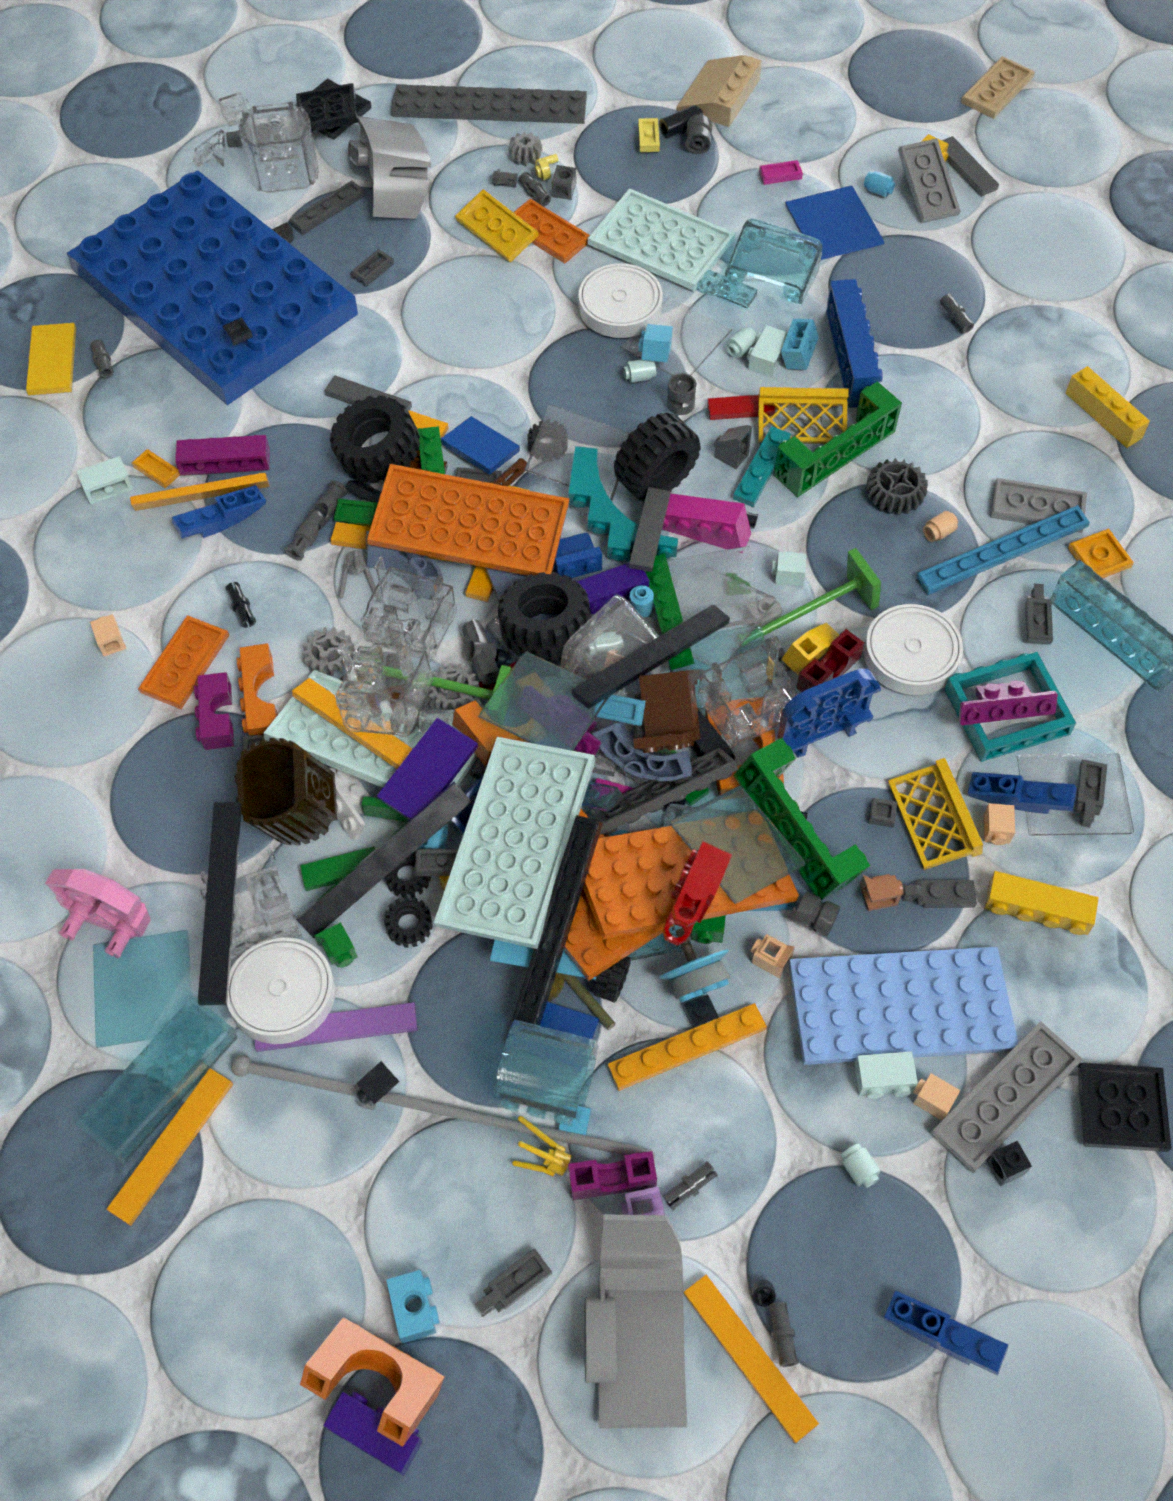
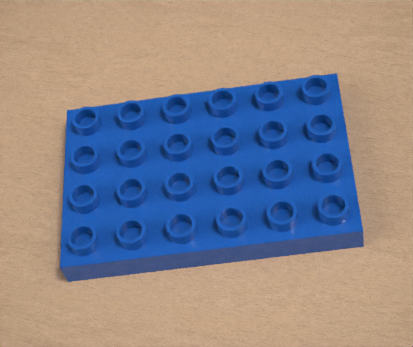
M198 170L185 174L178 183L162 193L152 195L146 203L129 214L117 217L113 224L95 235L84 238L80 245L67 252L72 269L78 276L227 406L358 315L356 298L351 292ZM242 317L251 330L253 337L233 346L225 335L222 326Z

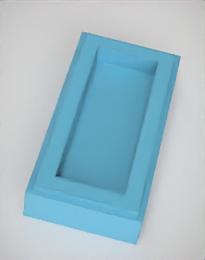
M613 694L596 704L594 717L639 726L642 725L646 701Z

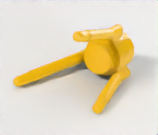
M518 1116V1120L554 1150L549 1148L546 1153L530 1144L519 1141V1147L544 1158L543 1164L547 1167L516 1160L512 1162V1165L543 1172L552 1177L555 1173L563 1176L571 1160V1155L565 1153L566 1148L554 1142L524 1117Z

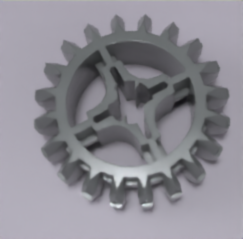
M896 458L893 462L886 459L884 464L879 462L871 470L867 478L866 490L869 500H873L874 506L880 505L881 511L887 509L889 514L892 511H896L898 515L902 511L908 514L911 509L915 511L918 505L924 502L928 492V480H926L925 473H921L920 467L914 468L913 462L907 464L905 459L902 462L897 461Z

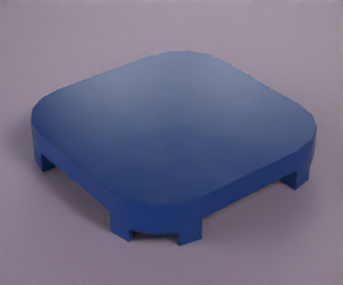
M858 669L799 693L783 708L777 739L783 738L785 743L791 747L793 753L799 758L806 755L808 744L842 730H845L848 737L857 734L855 727L864 722H871L874 716L869 710L873 694L880 692L881 686L869 669Z

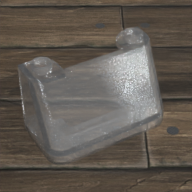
M615 595L566 642L562 651L560 678L573 686H577L660 635L625 598ZM623 688L614 694L621 695L623 692Z

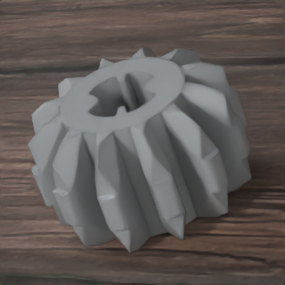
M524 131L523 134L517 133L516 137H511L509 153L512 161H517L519 165L525 163L527 166L528 163L534 164L535 160L540 159L542 144L539 136H534L532 132L526 134Z

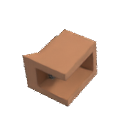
M890 874L872 877V879L865 875L862 877L860 888L868 911L898 905L903 895V885L900 880L896 879L895 875L890 876Z

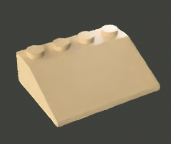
M746 55L708 60L678 104L676 110L681 111L696 105L702 109L703 114L711 122L730 127L760 80L762 60Z

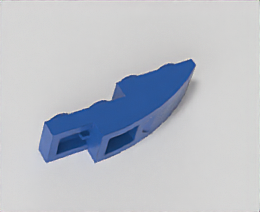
M257 485L215 497L214 504L173 516L172 524L181 538L199 533L205 538L248 518L266 504V499Z
M972 772L968 796L990 804L1014 805L1015 810L1049 814V810L1072 811L1077 789L1075 784L1024 781L1022 775Z
M896 1290L884 1316L885 1320L927 1345L967 1365H970V1363L995 1375L999 1374L1009 1348V1344L951 1319V1315Z

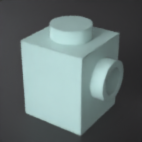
M790 551L778 552L777 561L773 560L771 574L776 575L775 584L803 586L806 572V554Z

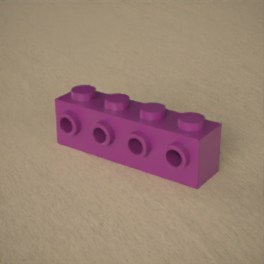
M266 435L177 440L175 462L180 475L269 470L270 447Z

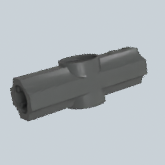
M472 619L464 623L462 627L467 643L465 650L466 659L474 663L482 684L491 685L497 681L499 669L495 661L496 645L488 642L480 620Z

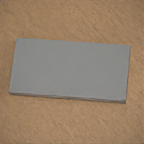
M938 139L900 146L898 153L921 224L959 215L961 211Z
M996 478L991 518L1032 525L1077 505L1085 514L1087 492Z

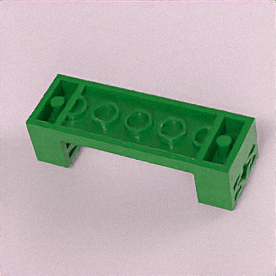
M878 381L871 386H866L860 393L855 420L857 424L850 425L845 432L835 435L830 442L817 447L813 452L795 436L781 442L777 448L773 476L798 498L896 431L902 402Z
M780 738L752 753L733 776L762 819L766 822L768 828L814 895L819 896L822 901L850 884L869 868L870 864L865 854L859 850L856 844L832 858L827 846L821 842L812 824L806 820L799 810L797 802L790 797L783 782L779 779L785 770L796 760L791 747L785 743L783 738Z

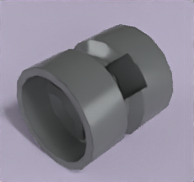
M705 115L692 116L687 122L686 148L693 154H703L711 146L712 122Z
M678 373L669 379L667 406L672 413L686 415L693 411L697 386L693 376L686 373Z
M806 892L793 922L806 928L812 925L815 932L828 937L841 906L830 901L822 903L819 896Z

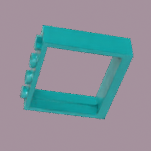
M1038 652L1031 654L1023 653L1014 659L1000 660L993 665L987 667L979 666L970 672L956 673L949 677L945 692L958 718L960 703L968 701L963 689L1029 669L1042 692L1056 691L1058 694L1056 712L1054 714L1057 720L988 740L980 723L962 725L981 762L1071 735L1076 721Z

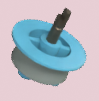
M683 928L675 930L677 938L684 935ZM688 937L684 943L680 944L687 963L659 976L660 980L672 981L675 998H679L681 1003L694 999L729 984L728 979L731 977L722 961H720L729 953V950L726 949L706 957L697 958Z

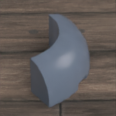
M366 531L367 567L385 569L401 576L413 587L418 600L427 599L441 589L443 576L434 559L431 560L428 556L368 545L369 531Z
M623 722L592 733L594 737L601 741L600 748L604 754L631 775L650 780L673 781L691 776L692 774L687 750L670 754L659 752L643 753L642 748L634 749L633 737L629 734Z

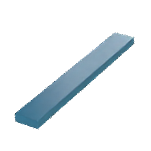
M1077 505L917 573L916 578L926 594L930 595L1087 528L1090 522Z

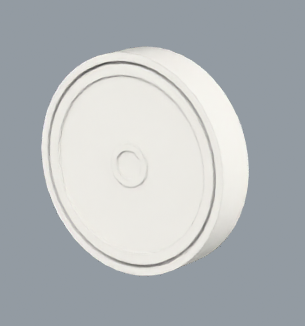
M623 263L605 265L592 271L582 281L578 293L579 313L589 328L604 336L614 338L637 336L642 334V331H646L647 324L655 325L659 320L662 312V287L653 274L639 266Z
M903 604L883 611L871 623L864 644L865 662L874 677L885 687L907 695L929 694L945 687L949 677L956 674L963 655L962 638L954 623L941 612L918 604Z
M289 937L272 938L252 946L233 964L229 975L227 1006L237 1026L252 1039L267 1044L295 1042L314 1032L330 1013L336 991L334 977L325 956L310 943Z

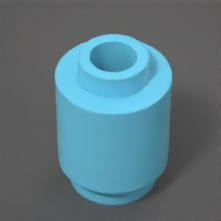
M869 171L864 180V187L870 192L887 197L888 194H892L895 182H893L894 178L877 171Z
M636 586L631 590L630 612L634 617H648L652 613L654 595L649 587Z

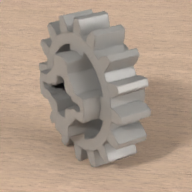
M323 627V632L319 633V631L314 630V637L307 636L308 643H303L304 651H302L306 666L311 667L312 672L313 670H320L324 674L329 672L331 676H334L335 670L342 673V666H350L349 660L354 659L353 652L355 649L350 635L346 636L344 630L337 633L336 627H333L331 631H327V628Z
M449 663L447 669L439 666V673L431 672L434 677L479 687L476 674H471L469 667L462 670L461 664L453 668L452 664ZM430 685L426 687L427 695L436 701L435 708L439 709L442 706L444 713H447L449 709H452L454 713L455 709L472 702L473 698H478L440 688V693L438 694L437 687Z

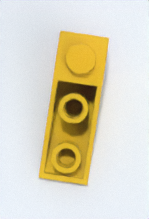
M826 622L807 631L793 642L781 660L799 675V672L814 658L818 660L828 652L831 642L839 634Z

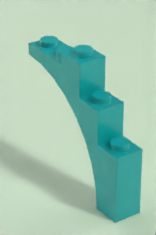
M575 446L568 492L569 505L578 508L589 507L588 531L595 534L609 533L607 558H612L615 561L630 560L639 525L627 518L607 495L600 480L597 465L598 448ZM661 535L656 555L665 553L666 558L676 557L678 538Z

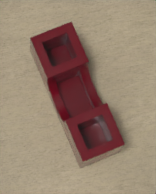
M845 629L831 642L827 654L821 661L814 658L799 672L796 688L803 692L844 675L861 658L865 642L848 629Z

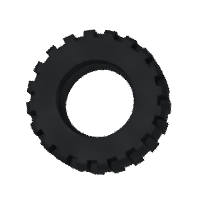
M377 395V398L368 396L365 400L361 401L359 399L355 401L354 405H348L344 409L345 412L337 416V422L333 423L332 433L330 434L332 451L344 471L353 479H358L361 482L367 483L370 481V483H378L379 480L385 482L390 464L409 467L410 461H414L417 455L416 451L419 450L420 435L410 413L401 402L391 397L386 398V396ZM381 432H388L385 438L377 444L362 447L364 442L371 436Z
M659 413L656 414V417L651 416L646 422L640 423L637 429L632 431L628 435L627 440L621 444V449L617 451L616 460H614L615 477L635 498L641 501H645L648 487L672 492V489L678 487L696 465L695 461L699 458V451L701 450L699 437L677 415Z
M540 572L539 575L535 576L532 574L527 575L525 579H518L513 583V586H509L499 600L498 617L502 639L512 652L518 656L523 655L525 659H537L538 662H545V659L555 661L561 656L565 658L571 655V651L574 650L576 652L582 646V643L586 642L591 632L592 625L588 594L582 588V585L575 580L572 581V578L563 575L562 577L554 572L551 574ZM545 613L558 614V616L547 620L531 619L534 616Z

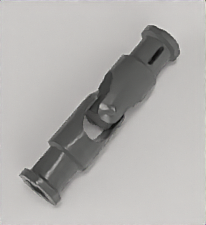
M336 480L330 481L326 493L319 497L308 514L307 519L295 532V538L291 544L285 547V552L289 557L297 561L304 558V552L308 546H312L317 539L318 531L326 525L336 511L338 499H341L348 493L347 488L342 483Z

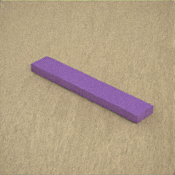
M415 1002L330 1013L314 1032L300 1040L286 1044H267L255 1040V1050L261 1052L418 1031Z

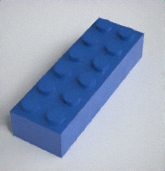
M856 279L831 281L826 306L827 320L843 387L848 389V408L858 407L860 393L866 386H871L877 381L882 382L883 380L882 369L878 368V353L874 352L873 335L870 336V321L866 319V305L861 301L862 289L861 287L858 288Z

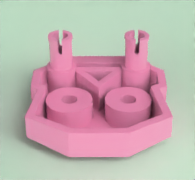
M53 869L45 882L57 895L56 899L60 905L70 913L58 933L66 939L69 937V940L74 941L84 921L112 931L115 934L104 951L110 956L115 954V958L121 957L130 939L143 936L151 920L147 908L141 902L140 897L113 879L89 870Z

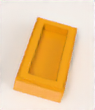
M146 449L132 462L135 469L165 489L180 476L176 467L149 449Z

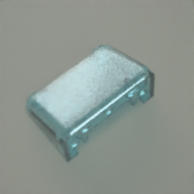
M748 219L744 223L725 271L724 280L740 284L744 281L745 276L748 275L784 287L783 295L788 301L802 305L819 272L823 249L822 244L814 237L760 220Z

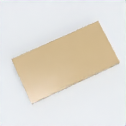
M1002 56L962 97L961 103L994 119L1034 78L1035 72Z

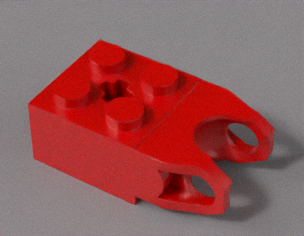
M702 841L698 850L692 849L670 897L675 899L663 927V935L666 941L677 946L684 943L688 939L696 922L701 923L716 895L732 854ZM673 924L682 927L684 935L679 938L672 936L669 932V927Z

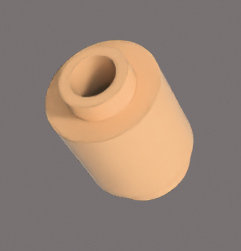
M943 511L926 522V525L923 527V533L930 542L940 541L957 530L958 519L953 513Z

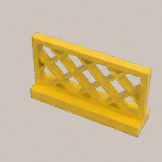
M760 387L758 393V443L763 442L765 438L763 436V429L769 423L783 431L792 424L799 431L795 437L804 444H826L830 442L833 437L828 431L834 425L842 433L847 430L848 389ZM764 405H773L778 411L769 417L763 411ZM788 405H794L799 410L793 418L784 411ZM810 406H817L822 412L813 418L806 410ZM832 406H842V414L837 419L828 412ZM780 413L789 421L782 428L773 421ZM801 414L811 421L804 429L795 422ZM824 414L833 422L826 429L817 422ZM814 424L822 433L818 437H811L805 431Z
M945 758L936 760L935 765L888 780L889 787L897 802L924 870L968 855L975 857L982 854V840ZM933 774L935 783L932 788L919 783L923 776ZM907 783L913 787L907 796L898 792L896 785ZM916 788L929 792L925 803L912 798ZM933 794L944 799L945 803L942 809L929 805ZM909 802L922 807L918 817L907 814L906 808ZM926 809L939 814L934 824L921 819ZM942 816L953 820L954 826L951 831L938 826ZM918 824L931 829L927 839L916 835L915 830ZM935 831L948 836L944 846L930 841ZM951 838L961 841L965 849L955 852L947 847ZM927 846L941 851L938 858L927 861L924 855Z

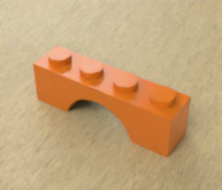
M268 643L240 647V657L236 658L238 671H242V677L238 678L239 688L241 692H244V698H240L242 712L246 713V718L242 719L244 733H248L249 736L264 734L278 716L275 704L264 702L257 697L261 685L274 676L273 656Z

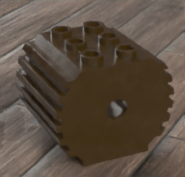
M269 738V742L263 739L260 740L259 745L253 743L250 745V750L245 748L241 752V758L237 762V772L235 773V783L238 791L235 802H241V815H243L244 822L286 845L293 843L297 846L301 845V842L308 844L310 839L316 841L319 839V834L325 835L329 832V825L332 821L337 820L335 772L291 740L288 742L284 738H279V741L275 738Z

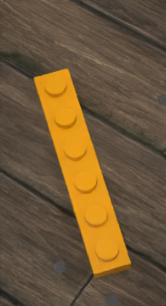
M754 1003L608 1063V1069L618 1091L765 1031L767 1026Z

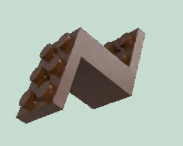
M703 669L639 676L641 700L646 701L643 715L646 736L633 739L634 749L642 748L643 753L657 752L666 748L668 751L679 750L688 746H694V741L701 739L695 684H698L697 679H704Z

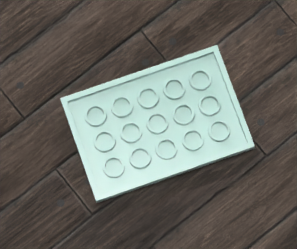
M629 188L589 236L588 245L695 291L735 240V233Z

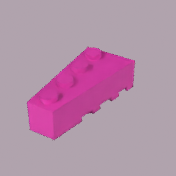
M670 494L662 530L739 554L744 553L751 536L744 503Z

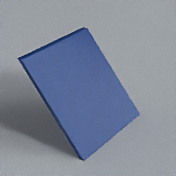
M852 185L785 202L816 261L884 244L881 234Z

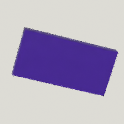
M437 717L378 793L377 798L410 820L450 785L478 748V743Z

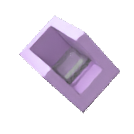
M658 1186L626 1193V1203L621 1204L623 1215H665Z

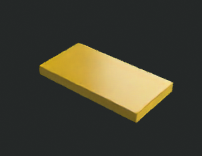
M484 189L455 215L456 221L509 263L539 236L537 230Z
M75 323L32 326L26 386L28 395L72 392L76 341Z

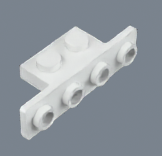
M329 768L335 772L337 818L350 837L356 840L365 826V822L356 810L363 808V797H370V795L357 777L335 768Z

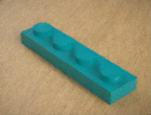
M773 426L770 427L733 494V500L754 508L775 469L777 448L781 442L791 438V433Z

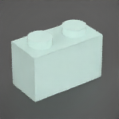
M766 325L763 332L758 333L755 347H751L748 352L747 360H750L748 370L773 377L783 359L781 350L788 332Z
M120 456L77 471L90 504L133 490Z
M912 1051L857 1056L854 1063L859 1096L867 1095V1098L870 1099L880 1098L884 1094L894 1093L898 1097L907 1096L914 1091L918 1084Z

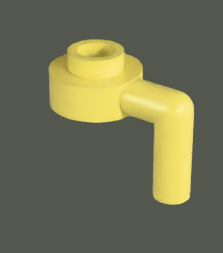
M557 154L535 161L536 175L538 178L541 177L542 181L551 179L549 164L559 162Z

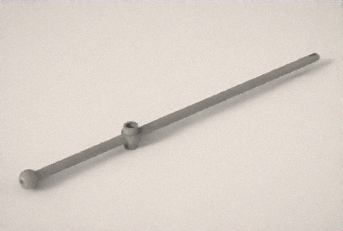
M245 1055L235 1057L232 1062L231 1070L238 1077H243L250 1073L355 1096L354 1093L357 1091L353 1084L252 1063L251 1059ZM390 1092L378 1101L537 1136L520 1121ZM359 1102L360 1107L375 1110L376 1104L371 1107L368 1103L363 1105ZM533 1124L552 1140L621 1155L652 1151L633 1145Z

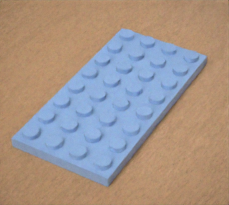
M998 947L789 960L788 964L803 1065L855 1062L857 1056L911 1051L913 1058L1010 1052L1018 1044Z

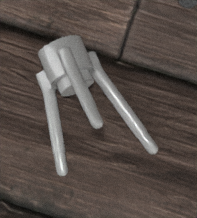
M360 550L348 552L346 555L347 562L343 564L339 598L342 599L344 597L348 572L350 571L352 574L357 575L364 571L376 601L379 602L380 597L369 567H367L364 553Z

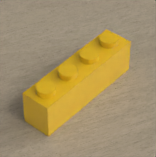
M1087 366L1071 376L1065 394L1123 446L1128 448L1143 438L1150 420L1090 367Z
M994 871L989 881L984 909L991 910L998 915L1007 914L1015 916L1021 921L1042 923L1048 928H1062L1076 935H1088L1095 925L1099 897Z

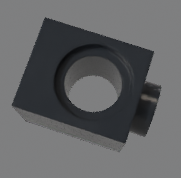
M380 1061L353 1086L357 1090L354 1094L363 1105L368 1103L372 1107L400 1081Z
M1018 1140L994 1151L986 1160L1000 1186L1024 1176L1032 1167Z

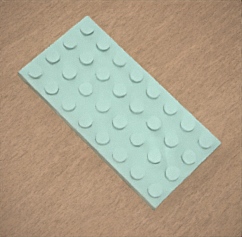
M313 670L308 677L412 749L436 719L428 715L419 726L415 727L416 729L411 734H406L400 730V723L405 718H408L407 716L413 711L412 708L374 718L366 702V694L372 692ZM294 697L290 699L264 732V739L269 741V738H275L278 741L279 738H284L288 742L291 740L321 763L382 788L397 770ZM475 753L472 754L450 784L455 782L458 786L477 759Z
M496 738L434 920L436 927L534 949L538 948L557 874L575 817L579 815L596 761L594 755L507 738Z

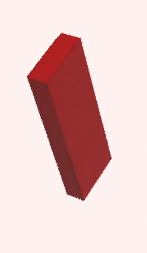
M758 395L708 398L707 405L710 420L758 417ZM764 405L763 411L768 416L775 414L776 410L773 405Z

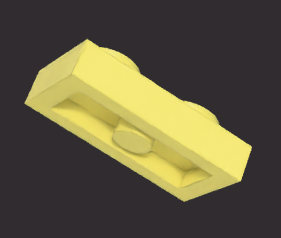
M658 118L638 119L640 152H660Z

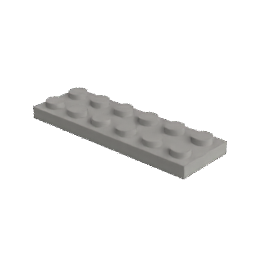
M1040 1021L932 1130L931 1134L974 1173L1076 1068L1083 1058Z

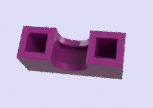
M227 672L198 675V685L194 686L195 698L199 700V706H195L197 721L199 720V727H196L197 741L202 742L205 750L234 747V727L229 713L215 714L218 708L232 705V684Z
M653 1151L624 1155L623 1160L609 1164H599L596 1160L568 1164L573 1201L644 1190L657 1186Z

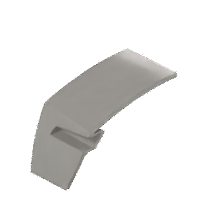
M357 116L360 125V141L349 140L348 158L356 166H367L370 168L373 179L372 216L416 219L427 195L430 180L427 178L428 167H431V161L420 134L409 123Z
M603 1214L598 1297H585L584 1314L585 1383H598L599 1429L687 1427L682 1249L679 1237L667 1215Z

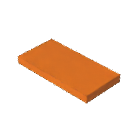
M531 198L514 211L517 216L538 231L539 236L532 244L564 264L588 245V238L590 236L588 233Z
M187 615L139 686V692L182 709L194 691V686L198 685V675L205 674L228 639L229 632Z

